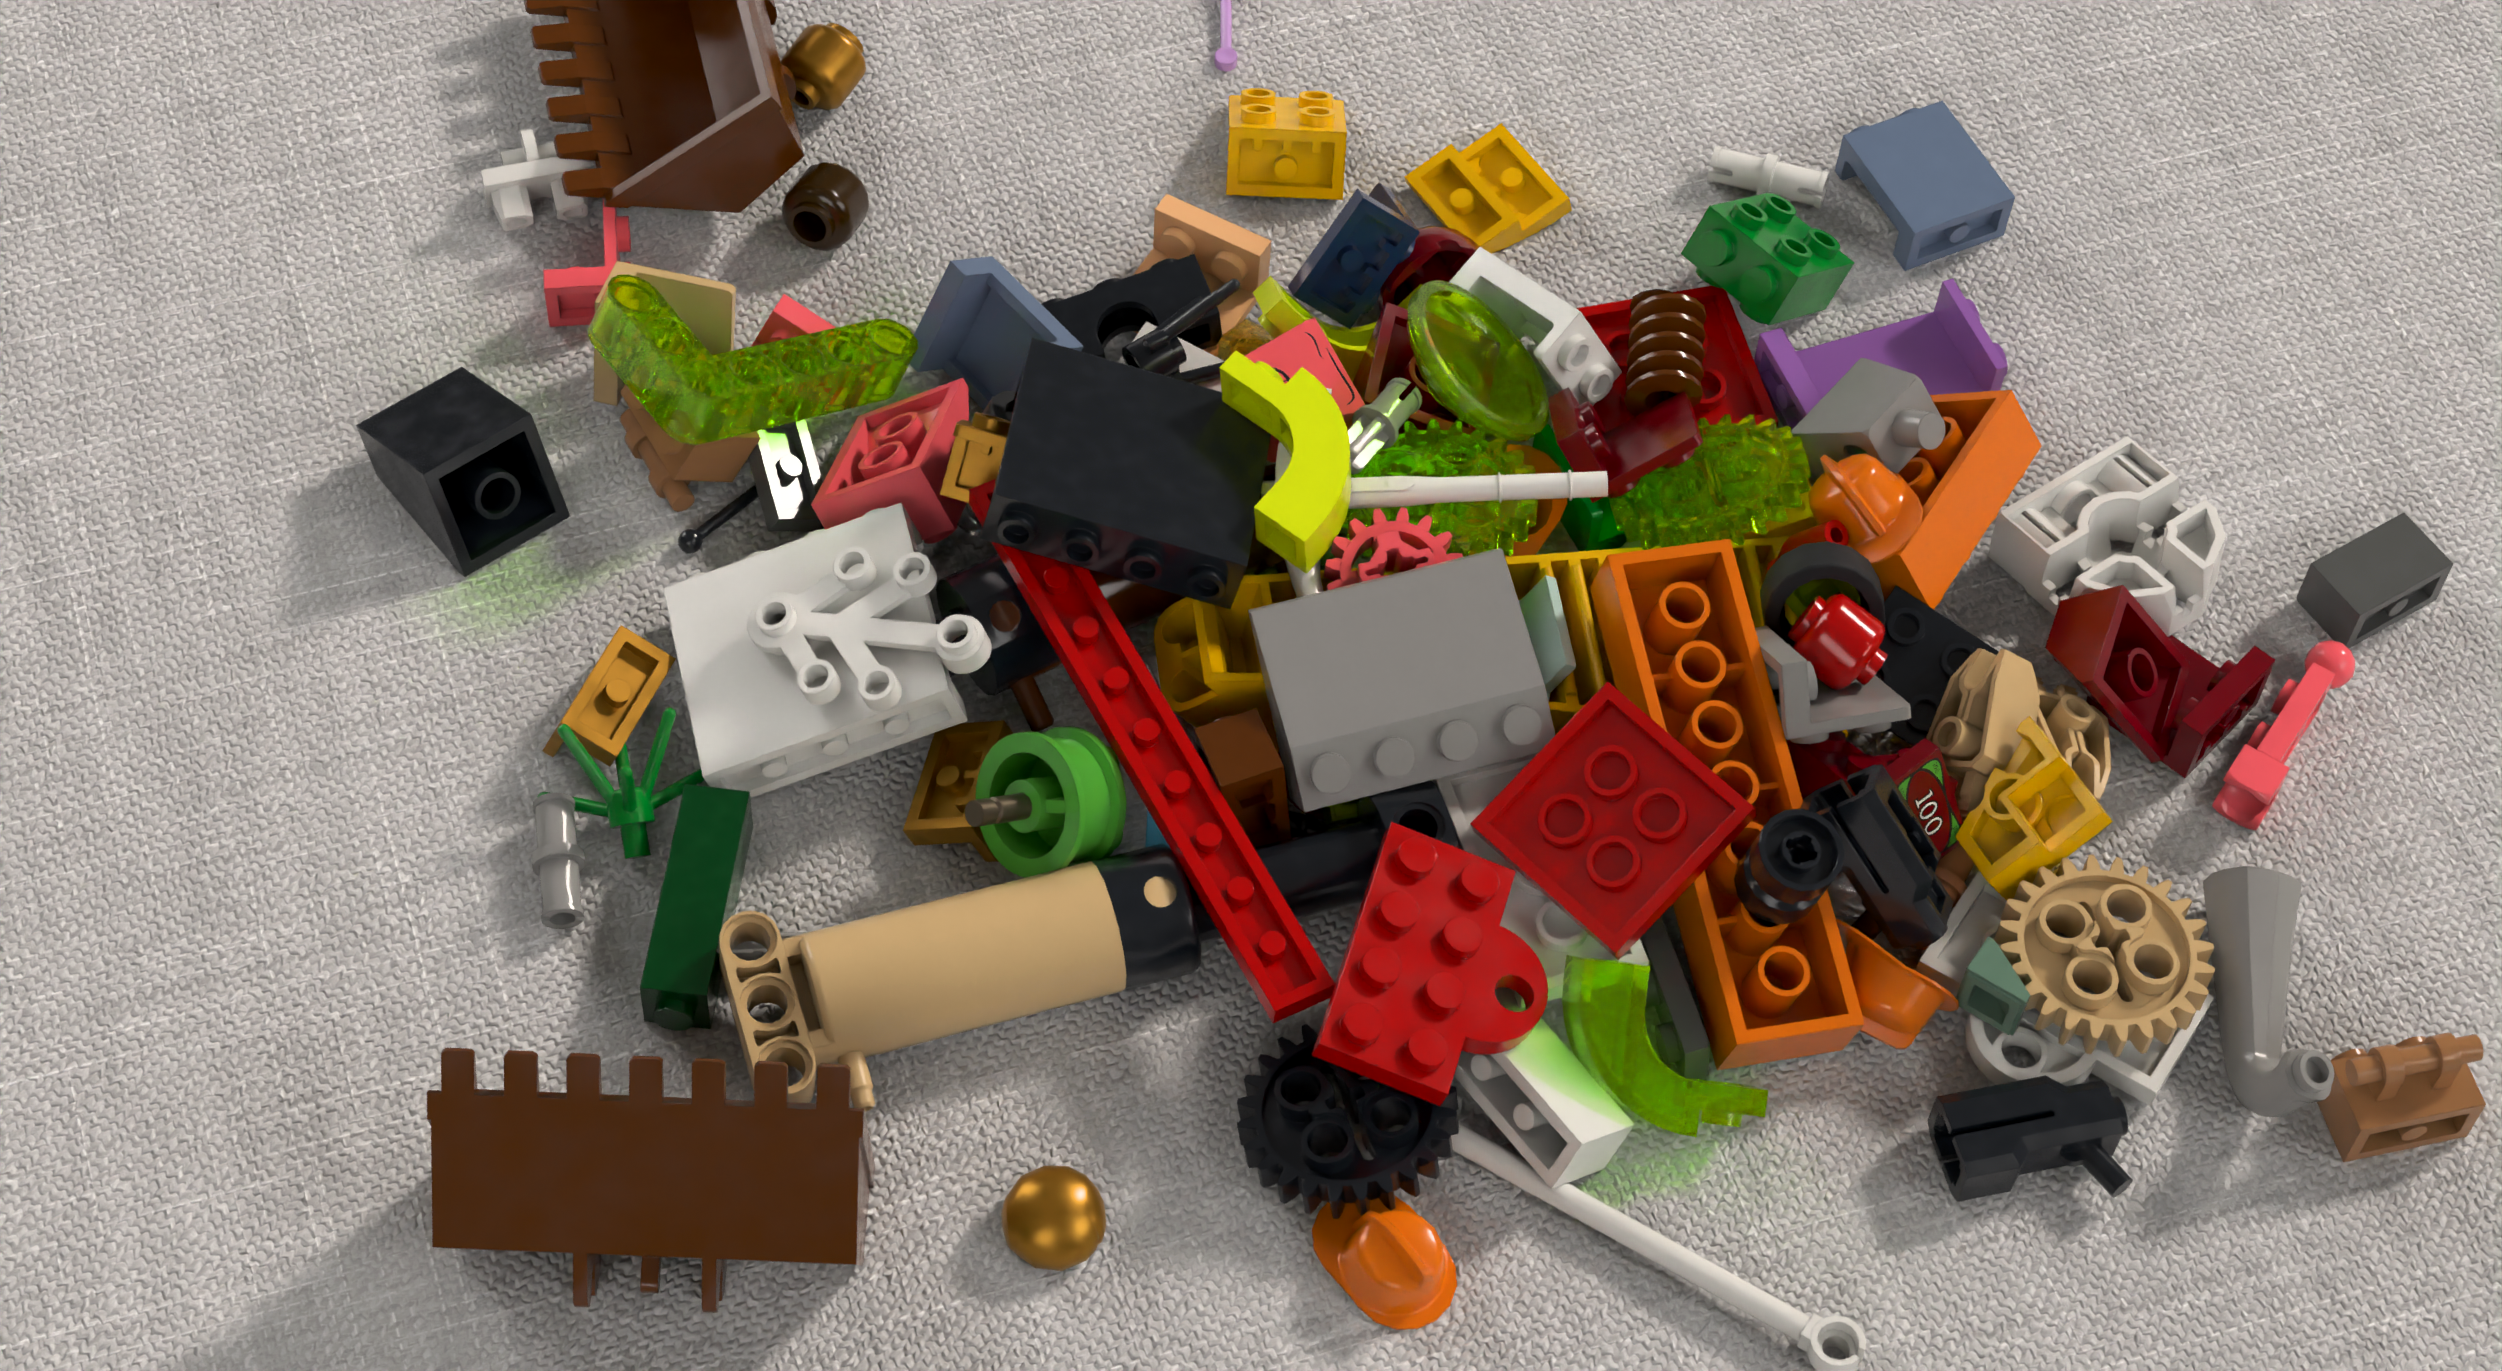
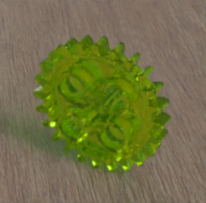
M1725 414L1716 425H1709L1705 417L1700 418L1697 423L1703 443L1695 448L1694 454L1688 460L1669 469L1661 466L1641 477L1639 483L1626 494L1616 498H1608L1617 530L1624 531L1626 540L1629 543L1640 539L1642 550L1651 549L1658 544L1663 548L1731 539L1740 546L1745 542L1744 533L1752 531L1761 535L1767 534L1765 522L1768 520L1785 522L1787 520L1785 508L1800 507L1802 503L1799 494L1809 492L1810 490L1807 478L1811 477V470L1801 437H1793L1791 427L1789 426L1777 429L1775 420L1772 418L1756 426L1754 415L1751 414L1743 418L1738 424L1732 423L1730 414ZM1696 461L1701 462L1705 467L1714 495L1718 501L1723 503V507L1716 506L1713 501L1703 471L1695 465Z
M1430 419L1427 430H1418L1413 423L1406 421L1404 423V433L1398 436L1394 445L1381 449L1360 473L1351 474V478L1384 476L1498 475V472L1501 475L1535 474V468L1533 465H1523L1524 452L1522 450L1507 452L1506 437L1503 436L1487 442L1485 427H1480L1469 435L1463 433L1462 421H1456L1449 430H1440L1437 420ZM1538 499L1505 500L1501 504L1498 501L1450 502L1403 508L1408 510V523L1417 525L1426 515L1432 517L1429 533L1434 537L1447 531L1452 534L1450 548L1446 554L1462 553L1463 557L1501 548L1504 555L1511 556L1513 554L1514 541L1526 542L1528 540V527L1536 525ZM1401 507L1380 509L1387 521H1396L1397 513ZM1378 508L1348 509L1342 526L1347 528L1348 540H1350L1348 535L1350 521L1356 518L1366 527L1371 526L1373 510ZM1371 548L1363 552V555L1366 557L1372 556Z

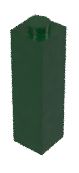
M684 784L640 983L644 1022L656 1023L663 1028L674 1031H683L691 1027L711 1029L722 979L719 934L723 924L731 916L735 915L753 830L750 791Z

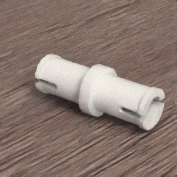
M1716 145L1709 165L1713 168L1708 171L1707 182H1716L1757 192V195L1772 193L1784 199L1821 208L1827 192L1825 184L1829 182L1830 172L1780 162V155L1768 153L1763 158Z

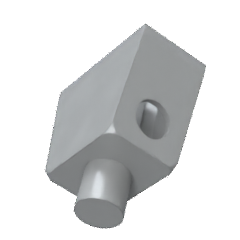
M1860 358L1789 434L1816 480L1824 473L1820 458L1825 454L1834 461L1839 462L1852 455L1865 453L1878 459L1890 471L1898 474L1920 449L1932 450L1942 443L1945 436V422L1919 377L1870 359Z

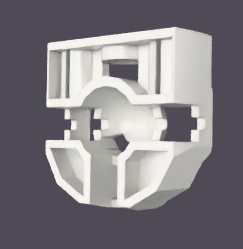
M2127 436L2000 511L1991 536L1989 558L2021 584L2029 595L2054 616L2061 600L2124 585L2167 637L2204 614L2207 602L2218 578L2226 535L2216 508L2208 501L2203 500L2187 510V507L2179 502V478ZM2161 526L2165 528L2164 536L2162 535L2157 539L2151 537L2154 530ZM2110 541L2133 543L2134 547L2131 553L2112 551ZM2075 579L2070 596L2065 594L2059 598L2056 595V590ZM2176 596L2186 604L2183 609L2176 605Z

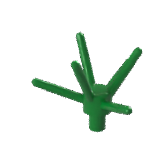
M670 707L663 711L641 783L638 787H635L626 742L615 759L620 789L614 790L567 724H561L557 728L559 736L569 748V751L606 801V803L573 797L575 800L574 811L607 817L610 829L620 828L625 859L650 856L646 824L655 822L654 810L682 795L684 784L698 785L705 781L700 768L652 795L676 717V711ZM541 792L538 794L537 797L550 792Z

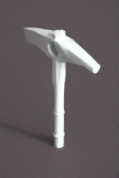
M1326 388L1332 394V389ZM1280 441L1276 458L1275 481H1263L1261 497L1281 478L1290 463L1291 457ZM1569 469L1567 473L1501 475L1498 472V475L1458 477L1351 478V497L1348 509L1407 507L1435 503L1498 501L1501 504L1505 500L1569 498L1572 501V498L1608 497L1607 471L1571 472ZM1285 559L1297 598L1324 591L1320 577V560L1306 574Z

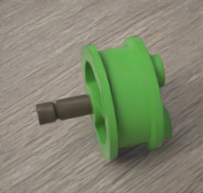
M1065 726L1052 728L1043 733L1029 731L1010 734L999 740L983 760L976 784V800L969 801L965 807L966 820L973 827L980 826L984 840L994 857L1010 872L1024 878L1109 857L1121 844L1126 820V792L1119 769L1118 757L1115 751L1106 746L1097 736L1079 727Z

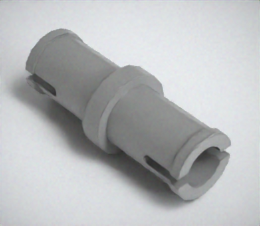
M547 793L533 801L537 849L531 855L532 869L536 875L540 876L541 921L546 927L552 929L575 927L584 920L579 873L585 867L584 850L577 845L575 800L571 795L565 793Z

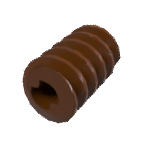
M1661 289L1646 290L1633 296L1630 304L1629 353L1626 362L1628 368L1625 379L1627 390L1624 397L1627 410L1635 417L1683 391L1686 392L1690 399L1692 407H1695L1700 403L1703 396L1701 381L1704 376L1702 362L1705 357L1703 343L1706 338L1704 323L1707 316L1704 305L1697 299L1685 294H1677Z

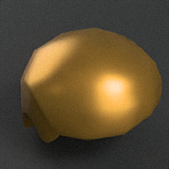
M1042 1166L1020 1176L1006 1196L1002 1207V1227L1008 1247L1031 1266L1038 1269L1064 1271L1086 1261L1094 1253L1097 1245L1102 1242L1106 1229L1105 1205L1098 1188L1085 1174L1069 1166Z

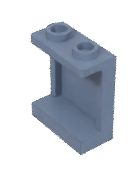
M1943 101L1922 108L1908 109L1897 117L1871 126L1863 125L1843 135L1835 172L1841 180L1858 175L1899 233L1893 256L1904 271L2004 235L2015 196Z
M993 256L952 260L949 262L903 358L917 372L943 369L954 381L964 378L969 387V396L984 410L991 398L1002 391H1016L1032 337L1078 351H1082L1084 346Z

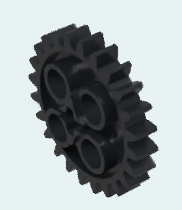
M1307 1024L1302 1025V1043L1296 1045L1284 1037L1277 1039L1280 1052L1279 1059L1260 1054L1258 1062L1261 1076L1246 1075L1244 1083L1247 1096L1237 1100L1240 1116L1237 1128L1240 1143L1244 1145L1248 1167H1257L1260 1185L1263 1188L1277 1184L1280 1202L1286 1204L1301 1193L1306 1214L1311 1215L1319 1204L1325 1201L1330 1203L1333 1219L1340 1218L1346 1203H1355L1359 1214L1362 1216L1370 1210V1200L1377 1198L1389 1210L1396 1209L1394 1191L1401 1188L1414 1197L1419 1196L1420 1188L1417 1175L1420 1174L1428 1178L1437 1179L1440 1176L1438 1157H1452L1451 1135L1459 1134L1458 1114L1456 1111L1459 1108L1456 1087H1450L1449 1094L1441 1106H1438L1372 1079L1359 1080L1358 1078L1364 1076L1312 1056L1318 1035ZM1331 1073L1338 1083L1347 1113L1354 1124H1360L1362 1142L1366 1150L1368 1149L1373 1157L1372 1160H1366L1361 1155L1356 1145L1349 1119L1341 1107L1336 1108L1334 1090L1323 1074ZM1302 1101H1312L1311 1103L1305 1105H1295L1296 1103ZM1394 1125L1405 1126L1397 1131H1383ZM1329 1152L1339 1153L1336 1156L1332 1157H1320L1321 1155Z

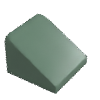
M1988 937L1966 968L1956 999L1959 1001V1007L2007 1035L2013 1036L2018 1029L2031 995L1994 939Z

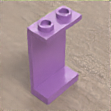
M1953 278L1942 281L1934 312L1799 351H1795L1781 327L1760 334L1754 357L1774 411L1788 436H1791L1789 434L1790 431L1860 358L1870 359L1915 374L1922 380L1929 395L1998 391L2001 389L2008 370L2007 359L2003 349L1998 343L1992 342L1980 323V316L1972 300L1964 297Z

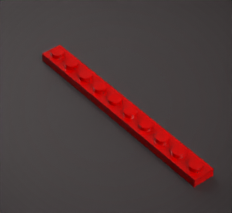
M996 479L969 489V505L982 527L989 509ZM992 542L1272 1023H1276L1331 998L1335 985L1333 979L1089 569Z

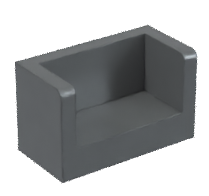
M2402 513L2312 562L2297 594V601L2334 641L2341 642L2346 647L2351 648L2435 601L2453 563L2405 513Z

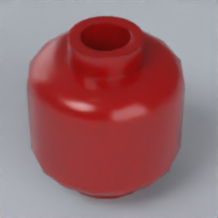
M1835 594L1826 601L1820 596H1816L1796 620L1787 637L1794 641L1792 648L1807 661L1811 662L1816 678L1834 690L1846 688L1855 679L1865 686L1878 672L1888 656L1879 648L1885 636L1883 623L1843 594Z

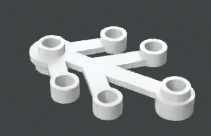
M858 546L848 547L840 551L833 561V572L798 595L789 592H776L762 598L752 608L747 619V632L753 643L765 652L775 655H786L798 673L796 679L798 687L805 698L815 705L827 704L834 700L841 690V679L828 661L817 659L807 640L833 642L858 679L857 689L866 705L874 711H886L893 708L902 696V687L890 668L879 665L867 645L937 652L948 670L957 674H968L978 670L987 662L992 649L991 641L982 624L974 617L967 615H951L940 624L880 619V617L911 597L924 596L934 588L937 581L936 571L928 557L920 552H910L901 556L894 564L893 578L839 613H820L821 610L848 591L864 590L874 582L877 568L868 552ZM863 564L858 572L846 574L853 565ZM923 569L922 574L918 578L906 580L911 572ZM784 617L779 623L773 624L779 618ZM967 634L960 642L952 643L957 637ZM822 676L828 677L826 682L820 687L810 688L815 679ZM885 682L889 683L883 692L871 694L876 685Z

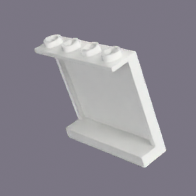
M902 503L887 508L873 509L862 517L829 529L815 530L801 539L768 551L754 552L743 560L709 572L696 573L685 581L663 588L702 776L710 787L750 791V798L968 721L963 699L952 683L949 671L942 663L937 652L867 645L879 665L890 668L902 687V696L893 708L886 711H874L866 705L857 689L858 679L833 642L808 639L807 642L817 659L828 661L841 679V690L838 696L827 704L815 705L805 698L798 687L796 680L798 673L786 655H775L759 649L747 632V619L757 602L776 592H789L798 595L832 573L833 561L836 555L845 548L858 546L865 549L877 568L876 578L866 589L848 591L821 610L820 613L837 614L893 578V567L896 561L904 554L918 552L916 545L923 543L919 531ZM863 564L853 565L846 574L858 572ZM923 569L911 572L906 580L918 578L922 574ZM929 593L921 597H911L880 617V619L936 624ZM784 617L779 618L773 624L779 623ZM822 676L815 679L810 688L820 687L826 682L828 677ZM885 682L876 685L871 694L883 692L889 683Z

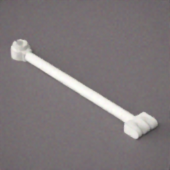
M1457 1096L1459 1109L1456 1111L1459 1116L1463 1099ZM1459 1123V1134L1451 1135L1454 1152L1798 1341L1797 1347L1807 1352L1810 1364L1816 1371H1857L1858 1364L1862 1362L1865 1353L1866 1338L1863 1330L1851 1319L1836 1315L1822 1318L1815 1313L1810 1317L1569 1183L1551 1189L1524 1158ZM1394 1125L1388 1131H1397L1405 1126ZM1837 1347L1844 1352L1846 1358L1842 1360L1832 1359L1823 1353V1349Z

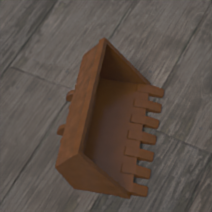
M524 0L527 13L561 16L565 22L534 26L530 33L534 48L539 50L565 51L572 54V59L543 61L538 66L540 80L543 85L579 88L580 95L552 97L546 101L548 118L552 122L587 124L588 131L557 134L554 137L553 142L556 156L560 159L595 161L596 168L565 171L562 174L563 189L567 196L603 198L605 207L629 208L635 206L740 213L805 156L790 99H794L797 91L794 76L786 66L781 65L771 25H775L777 19L774 0Z
M445 1048L442 1050L441 1091H427V1120L431 1125L432 1247L573 1254L574 1307L588 1308L591 1304V1296H596L598 1289L601 1255L642 1257L641 1293H659L661 1257L702 1259V1311L711 1313L718 1312L719 1301L723 1300L727 1260L863 1266L869 1190L874 1188L875 1162L864 1108H850V1067L847 1064L821 1063L817 1067L816 1103L788 1102V1065L785 1062L758 1061L755 1063L754 1101L726 1099V1062L722 1059L696 1058L693 1060L692 1098L664 1097L663 1059L658 1056H632L629 1061V1095L602 1094L601 1059L597 1054L570 1053L567 1056V1093L539 1092L538 1054L534 1051L508 1050L504 1054V1090L477 1089L474 1050L469 1048Z

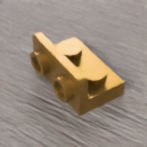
M1004 720L960 723L934 733L903 828V832L914 846L971 842L985 862H999L988 848L980 826L973 827L967 822L965 807L969 801L976 800L978 774L987 753L1003 737L1014 734Z

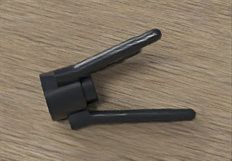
M1231 279L1204 299L1202 297L1194 298L1153 331L1122 348V356L1125 364L1192 384L1220 377L1219 367L1224 362L1179 372V365L1185 363L1187 357L1177 335L1240 288V282L1237 279Z

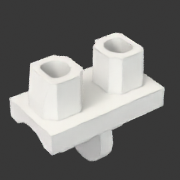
M532 128L520 130L522 148L500 151L503 166L481 170L486 208H494L503 231L527 228L529 225L534 224L530 200L552 196L556 216L560 220L566 221L588 215V197L567 196L564 193L561 177L565 171L591 169L590 161L560 159L556 156L554 142L536 145Z

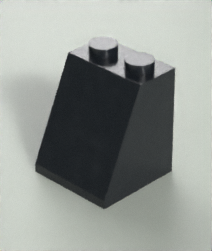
M463 367L456 369L356 425L377 477L455 569L464 577L570 517L532 415Z

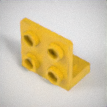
M1248 88L1242 90L1241 95L1229 96L1226 195L1343 200L1347 129L1344 102L1342 100H1335L1331 93L1324 91H1303L1299 93V98L1275 97L1276 93L1274 91L1264 88Z

